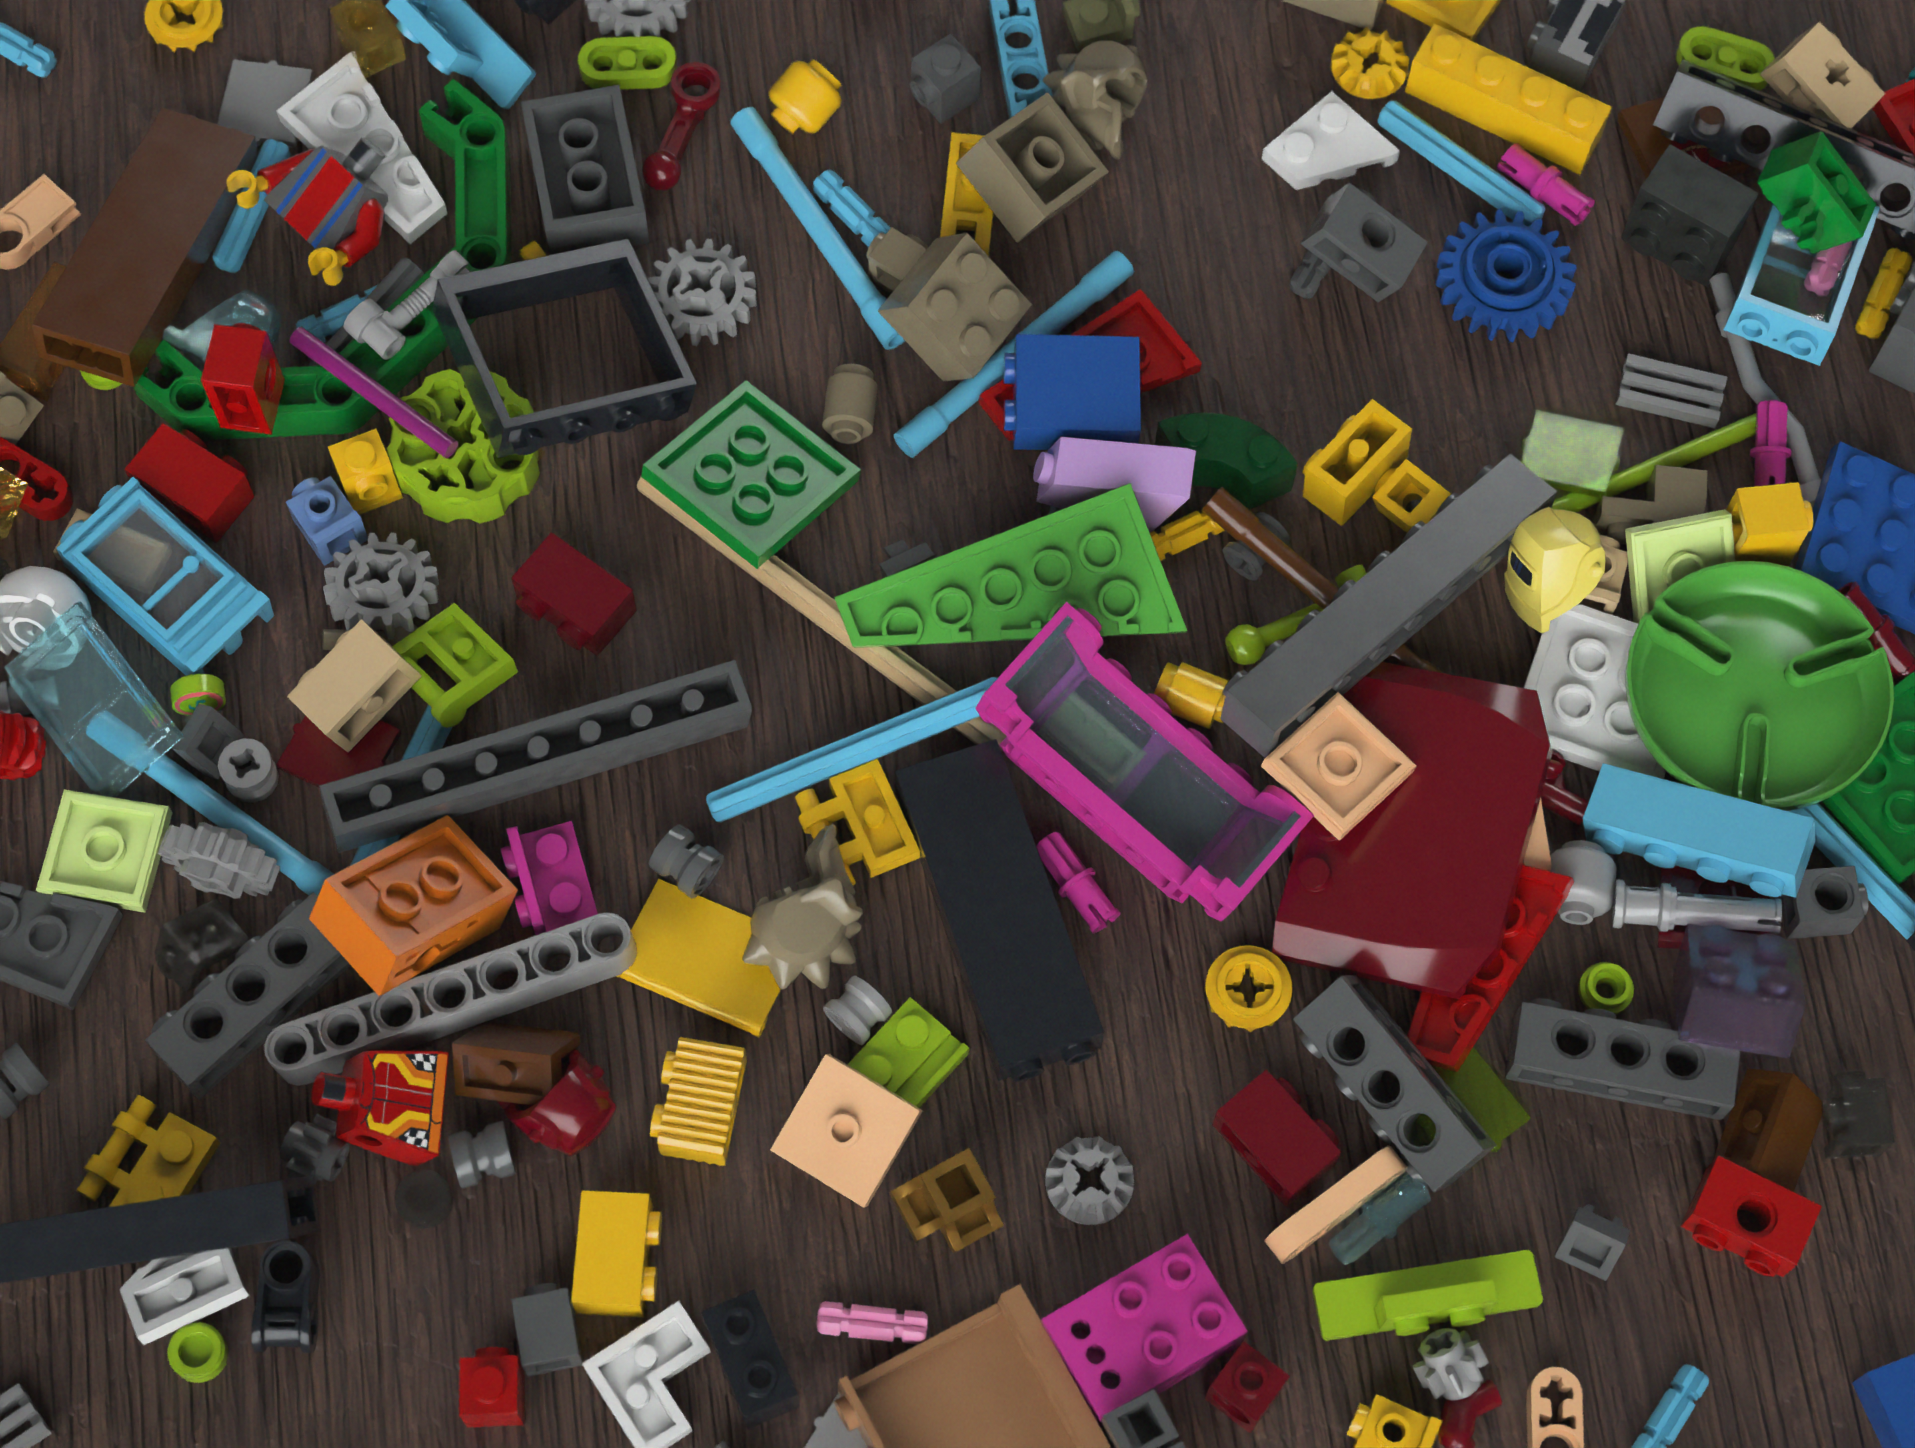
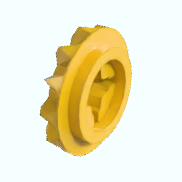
M149 0L145 8L144 19L146 27L156 44L163 43L173 52L179 47H188L195 52L197 44L204 41L212 43L215 31L223 28L222 15L224 10L220 0ZM173 9L178 13L182 12L186 16L193 14L195 24H188L185 21L178 23Z
M1366 26L1360 33L1353 34L1348 31L1344 39L1339 44H1335L1331 58V70L1336 82L1348 93L1365 99H1379L1393 94L1403 85L1408 74L1410 57H1407L1404 52L1403 41L1395 42L1389 37L1387 30L1379 34L1370 32ZM1374 52L1378 53V64L1375 63L1371 69H1367L1365 74L1362 73L1364 58L1367 59Z
M1244 945L1231 948L1215 959L1207 973L1204 992L1207 995L1211 1012L1216 1013L1224 1020L1228 1027L1235 1026L1252 1032L1265 1026L1272 1027L1284 1012L1287 1011L1292 997V980L1287 967L1274 953L1258 946ZM1245 969H1249V977L1252 978L1253 985L1265 989L1264 992L1256 993L1251 1008H1247V1002H1244L1243 993L1232 990V987H1239L1241 985Z

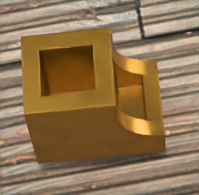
M970 1148L889 1192L915 1242L940 1229L952 1253L1004 1226L994 1204L996 1196Z

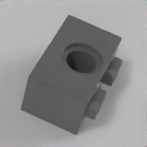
M1348 183L1326 199L1300 244L1374 300L1380 302L1402 288L1428 242L1418 235L1407 221L1393 216L1377 204L1375 198L1369 192ZM1362 233L1368 237L1370 245L1364 240Z

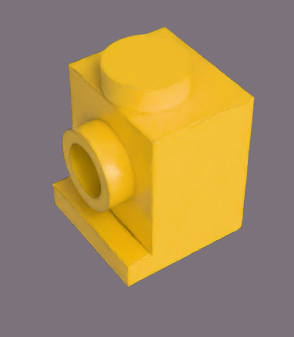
M377 428L328 446L348 502L359 515L403 498Z
M1405 459L1397 469L1391 468L1382 475L1375 486V494L1372 498L1379 512L1408 533L1416 523L1423 521L1427 524L1433 519L1441 504L1451 493L1409 460ZM1419 500L1420 503L1411 513L1405 510L1406 505L1410 501Z
M1376 1394L1369 1406L1359 1403L1346 1435L1356 1439L1352 1448H1432L1442 1421L1432 1416L1430 1418ZM1391 1423L1401 1428L1402 1440L1398 1442L1387 1440L1383 1434V1425Z

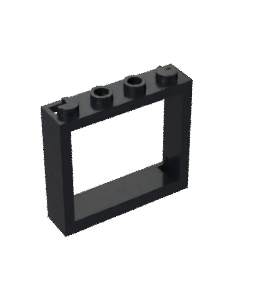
M629 239L437 280L433 313L497 458L513 454L528 455L542 447L563 442L575 444L592 435L609 431L625 432L638 424L659 419L661 421H671L689 412L697 383ZM615 288L659 383L510 418L467 320Z

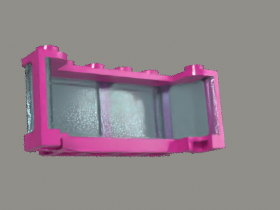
M1066 602L988 688L975 709L984 722L993 723L1007 736L999 745L1014 764L1169 898L1183 903L1191 895L1205 907L1204 910L1208 916L1222 922L1235 910L1314 815L1282 786L1279 788L1274 785H1267L1261 792L1252 786L1253 780L1245 770L1234 763H1225L1211 751L1213 749L1212 744L1202 733L1193 728L1186 729L1171 716L1172 710L1165 701L1155 694H1145L1131 682V674L1118 661L1111 658L1106 660L1098 653L1103 645V639L1099 633L1102 630L1100 623L1086 610L1081 608L1074 609Z

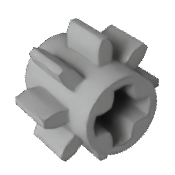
M1444 1328L1434 1331L1422 1341L1418 1351L1423 1360L1414 1364L1413 1369L1422 1387H1429L1434 1398L1443 1396L1448 1400H1460L1470 1396L1478 1389L1484 1379L1479 1368L1489 1362L1479 1341H1471L1467 1331L1463 1330L1459 1333L1455 1329Z

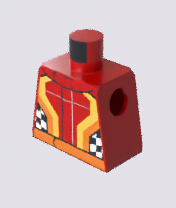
M363 1051L345 1061L342 1076L325 1072L318 1073L312 1088V1103L316 1106L338 1109L336 1135L340 1140L402 1163L418 1166L439 1156L449 1053L442 1051Z

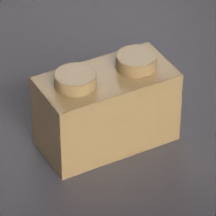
M361 619L352 629L346 631L338 638L335 647L316 667L302 675L298 685L287 697L327 737L349 752L422 675L383 637Z

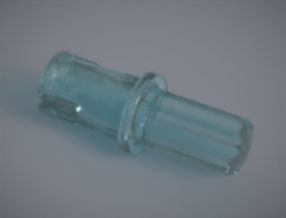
M1407 1173L1384 1195L1375 1201L1368 1200L1363 1204V1213L1330 1240L1329 1246L1332 1252L1346 1265L1356 1261L1383 1237L1393 1239L1397 1235V1228L1431 1201L1428 1190L1418 1178L1413 1180Z

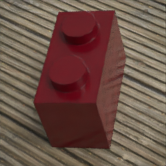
M552 532L511 577L517 597L515 602L526 615L536 621H540L543 617L557 627V634L569 646L576 650L585 647L597 657L637 611L634 593L630 587Z
M1266 1069L1217 1110L1212 1125L1283 1205L1287 1207L1335 1166L1341 1151L1337 1147L1339 1140L1333 1130L1319 1118L1313 1121L1299 1106L1302 1101L1294 1087L1282 1077L1276 1080Z

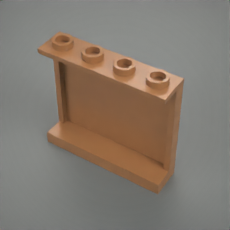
M1021 1284L1000 1294L998 1303L850 1381L847 1375L839 1379L838 1393L840 1397L833 1401L846 1429L850 1432L857 1428L867 1448H1111Z

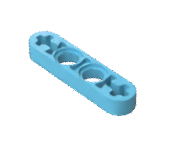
M989 0L990 18L1009 118L1047 92L1052 97L1051 89L1042 80L1048 74L1034 0H1015L1017 1V15L1009 17L1007 0ZM1022 32L1031 38V43L1025 48L1017 49L1010 47L1006 43L1005 38L1011 33ZM1029 73L1039 80V84L1034 89L1022 90L1013 84V79L1019 74Z

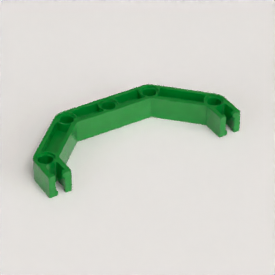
M452 79L443 87L448 105L445 114L452 120L460 116L462 121L458 125H453L438 115L436 111L439 109V106L433 100H429L418 110L425 137L455 161L456 246L448 253L456 250L469 262V265L465 267L469 272L484 270L475 268L483 263L493 264L489 268L512 264L511 159L504 123L497 113L455 79ZM482 141H490V143L486 145H476L477 143ZM441 260L387 308L385 312H390L404 301L405 298H408L412 292H415V289L419 288L430 277L431 272L438 266ZM433 301L399 331L405 336L404 333L411 329H422L416 335L405 336L404 345L390 359L384 360L366 342L360 344L355 339L339 354L396 395L446 349L448 344L433 313ZM478 318L467 320L469 326ZM165 340L155 350L162 367L158 372L166 380L170 379L173 375L177 379L173 381L169 388L162 389L147 378L146 373L149 369L146 366L137 384L133 387L137 397L180 433L182 429H186L198 436L202 441L346 434L362 427L380 410L322 366L281 367L285 381L272 435L221 428L201 382L203 371H200ZM338 396H350L343 403H331ZM193 403H204L200 408L196 410H186L188 406L192 405Z

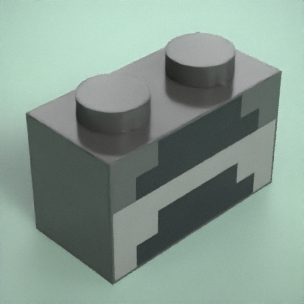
M1550 0L1546 10L1552 13L1547 23L1540 20L1537 22L1526 46L1533 50L1528 68L1581 92L1615 31L1627 0Z

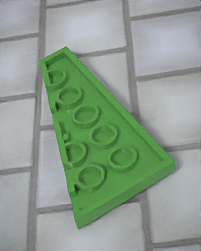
M1130 483L834 597L854 648L1033 640L1066 602L1074 609L1081 608L1093 615L1101 625L1102 630L1099 632L1101 637L1187 633L1185 623ZM1054 631L1053 634H1052L1048 639H1060V638L1058 637V635H1057L1056 632Z

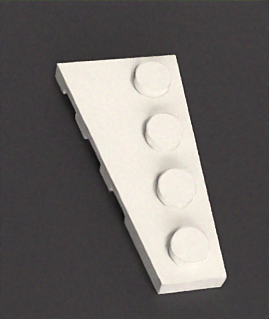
M351 52L276 111L279 121L309 150L325 146L348 156L360 138H364L377 146L385 154V158L370 178L388 194V203L384 208V220L408 243L414 242L448 214L443 199L416 156L411 153L403 139L402 133L394 120L390 119L380 102L379 96L371 83L367 82Z

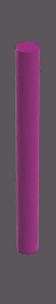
M298 327L292 333L289 340L290 343L443 457L449 458L454 454L458 447V441L305 328Z

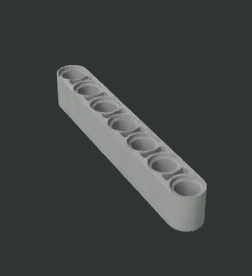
M609 912L597 914L410 979L380 997L376 992L284 1023L273 1029L267 1036L264 1045L265 1056L280 1077L289 1084L297 1086L310 1084L315 1081L316 1076L320 1072L330 1074L341 1073L345 1061L363 1051H404L621 975L635 961L637 955L636 942L630 927L622 917ZM614 935L623 939L620 947L611 953H602L596 950L600 941L607 936ZM556 954L571 956L569 963L562 970L552 972L545 969L546 962L550 957ZM515 972L518 974L517 981L510 988L504 990L493 988L495 979L502 973ZM453 990L466 992L464 1000L458 1006L448 1009L441 1007L442 999L447 993ZM402 1008L413 1009L412 1016L406 1024L399 1027L389 1026V1019L395 1011ZM352 1026L360 1027L359 1035L354 1042L343 1046L336 1044L337 1037L343 1029ZM301 1044L307 1046L305 1055L300 1061L294 1064L284 1063L285 1054L290 1048Z

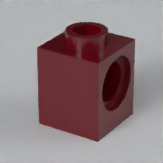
M1243 1341L1211 1384L1204 1399L1251 1433L1282 1391L1290 1375Z

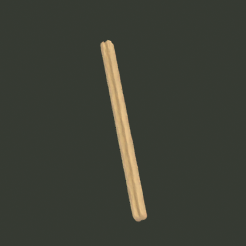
M640 476L637 483L638 491L921 704L925 705L957 692L897 646L854 648L836 601L775 555L756 569ZM981 717L953 727L976 745L997 739L999 745L1007 737L993 723H986Z

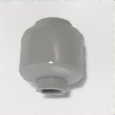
M1570 841L1550 855V872L1570 876L1574 880L1568 897L1558 911L1563 921L1570 924L1584 925L1591 923L1593 918L1602 916L1611 910L1614 901L1617 867L1613 859L1605 853L1603 847L1590 841Z

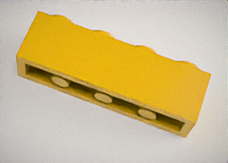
M1437 24L1433 25L1415 55L1405 88V93L1513 144L1517 143L1522 148L1581 175L1600 141L1612 109L1611 106Z

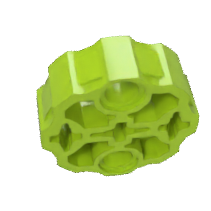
M451 369L436 372L425 377L422 386L414 393L400 398L458 441V449L452 456L445 458L389 417L392 431L387 452L397 483L402 493L410 495L421 505L425 515L444 523H449L456 519H471L481 524L505 515L508 506L518 497L529 495L540 474L537 463L539 450L528 455L513 454L497 458L460 373ZM490 372L510 418L534 413L528 399L519 397L510 389L506 378ZM455 402L463 405L461 413L455 405ZM509 460H519L522 462L514 469L501 468L502 464ZM469 479L474 485L472 489H467L466 486Z

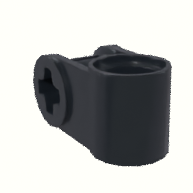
M289 1240L279 1241L267 1248L262 1255L259 1265L257 1302L252 1319L254 1352H265L267 1347H300L303 1353H313L318 1335L319 1265L315 1258L299 1243ZM289 1258H301L303 1269L300 1276L291 1283H280L277 1277L280 1265Z

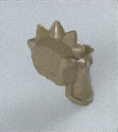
M1097 41L1084 47L1078 54H1059L1056 60L1062 70L1053 71L1042 79L1050 89L1055 91L1052 98L1057 105L1066 108L1065 115L1094 150H1100L1105 147L1107 151H1110L1112 158L1120 159L1123 154L1121 123L1127 117L1131 118L1135 115V109L1147 88L1146 73L1143 62L1138 56L1137 47L1124 46L1115 41Z
M834 824L823 828L806 850L804 862L809 877L796 883L798 890L792 891L790 886L782 889V891L780 889L773 892L774 899L769 901L767 896L760 898L753 912L750 922L752 933L743 955V961L746 964L768 966L780 989H786L801 972L819 988L826 989L829 986L831 962L852 965L857 960L850 938L862 929L861 924L857 920L862 916L863 909L856 904L854 898L856 891L843 864L838 840L835 837L837 828Z

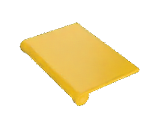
M661 879L657 880L631 929L637 946L635 961L621 975L615 976L747 1031L756 1037L761 1036L768 1014L781 991L768 966L746 964L743 961V955L752 933L751 917L701 896L692 899L680 891L678 886Z

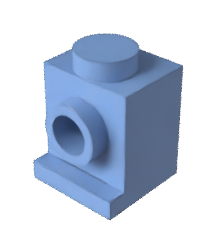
M331 476L322 481L312 477L300 482L292 491L293 498L286 501L293 521L324 566L334 561L333 554L335 552L345 554L350 551L348 541L354 539L361 545L368 540L361 517L356 510L354 511Z

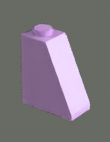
M1060 437L1047 452H1041L1036 461L1033 474L1034 482L1039 483L1036 502L1064 509L1130 483L1150 533L1190 498L1196 451L1181 447Z

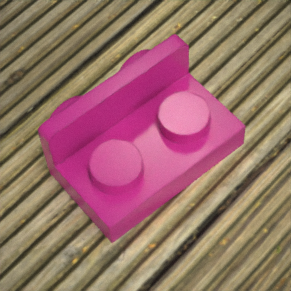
M572 821L519 835L517 826L506 829L510 845L502 847L501 853L509 879L519 876L524 892L523 895L515 896L514 898L522 928L533 925L537 936L598 914Z

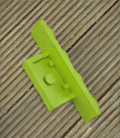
M1530 1250L1315 1284L1312 1289L1321 1337L1326 1341L1395 1330L1397 1336L1413 1335L1429 1330V1324L1451 1321L1453 1327L1469 1326L1485 1321V1315L1539 1307L1543 1302L1534 1256Z

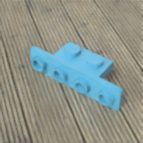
M390 0L385 6L399 20L395 25L396 28L409 40L416 44L421 42L430 51L426 58L434 67L446 75L456 72L472 78L502 108L510 109L536 76L535 70L465 0Z

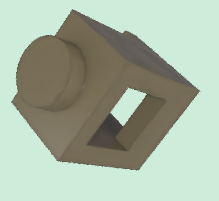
M893 227L886 234L880 232L873 239L866 253L869 278L875 285L891 294L925 253L928 246L920 238L911 234L904 235Z

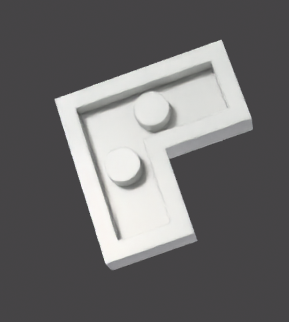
M678 1301L591 1357L582 1365L634 1448H668L691 1433L692 1428L663 1383L710 1353V1349Z

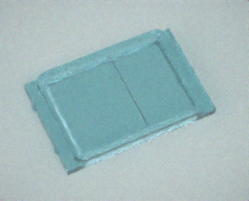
M76 602L64 614L59 615L53 624L27 647L23 648L4 667L9 673V682L88 787L91 790L99 791L102 796L116 797L184 738V735L82 602Z

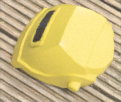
M1550 507L1535 512L1519 524L1512 537L1508 551L1507 571L1504 574L1505 592L1511 606L1527 625L1540 633L1549 631L1551 620L1578 605L1595 589L1605 572V551L1601 546L1597 528L1589 519L1578 513L1552 509Z

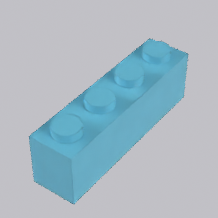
M1604 763L1583 816L1586 841L1600 845L1606 853L1621 854L1624 851L1642 856L1649 863L1661 868H1673L1676 865L1694 870L1701 877L1717 883H1724L1728 880L1749 885L1755 892L1768 897H1779L1781 894L1794 898L1797 897L1815 843L1814 818Z

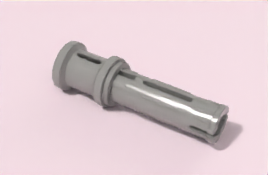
M1615 880L1612 928L1621 929L1625 923L1657 926L1659 932L1673 930L1674 925L1773 932V934H1779L1781 925L1778 921L1782 920V900L1779 898L1761 899L1677 892V888L1671 886L1670 883H1662L1660 888L1626 886L1624 880Z

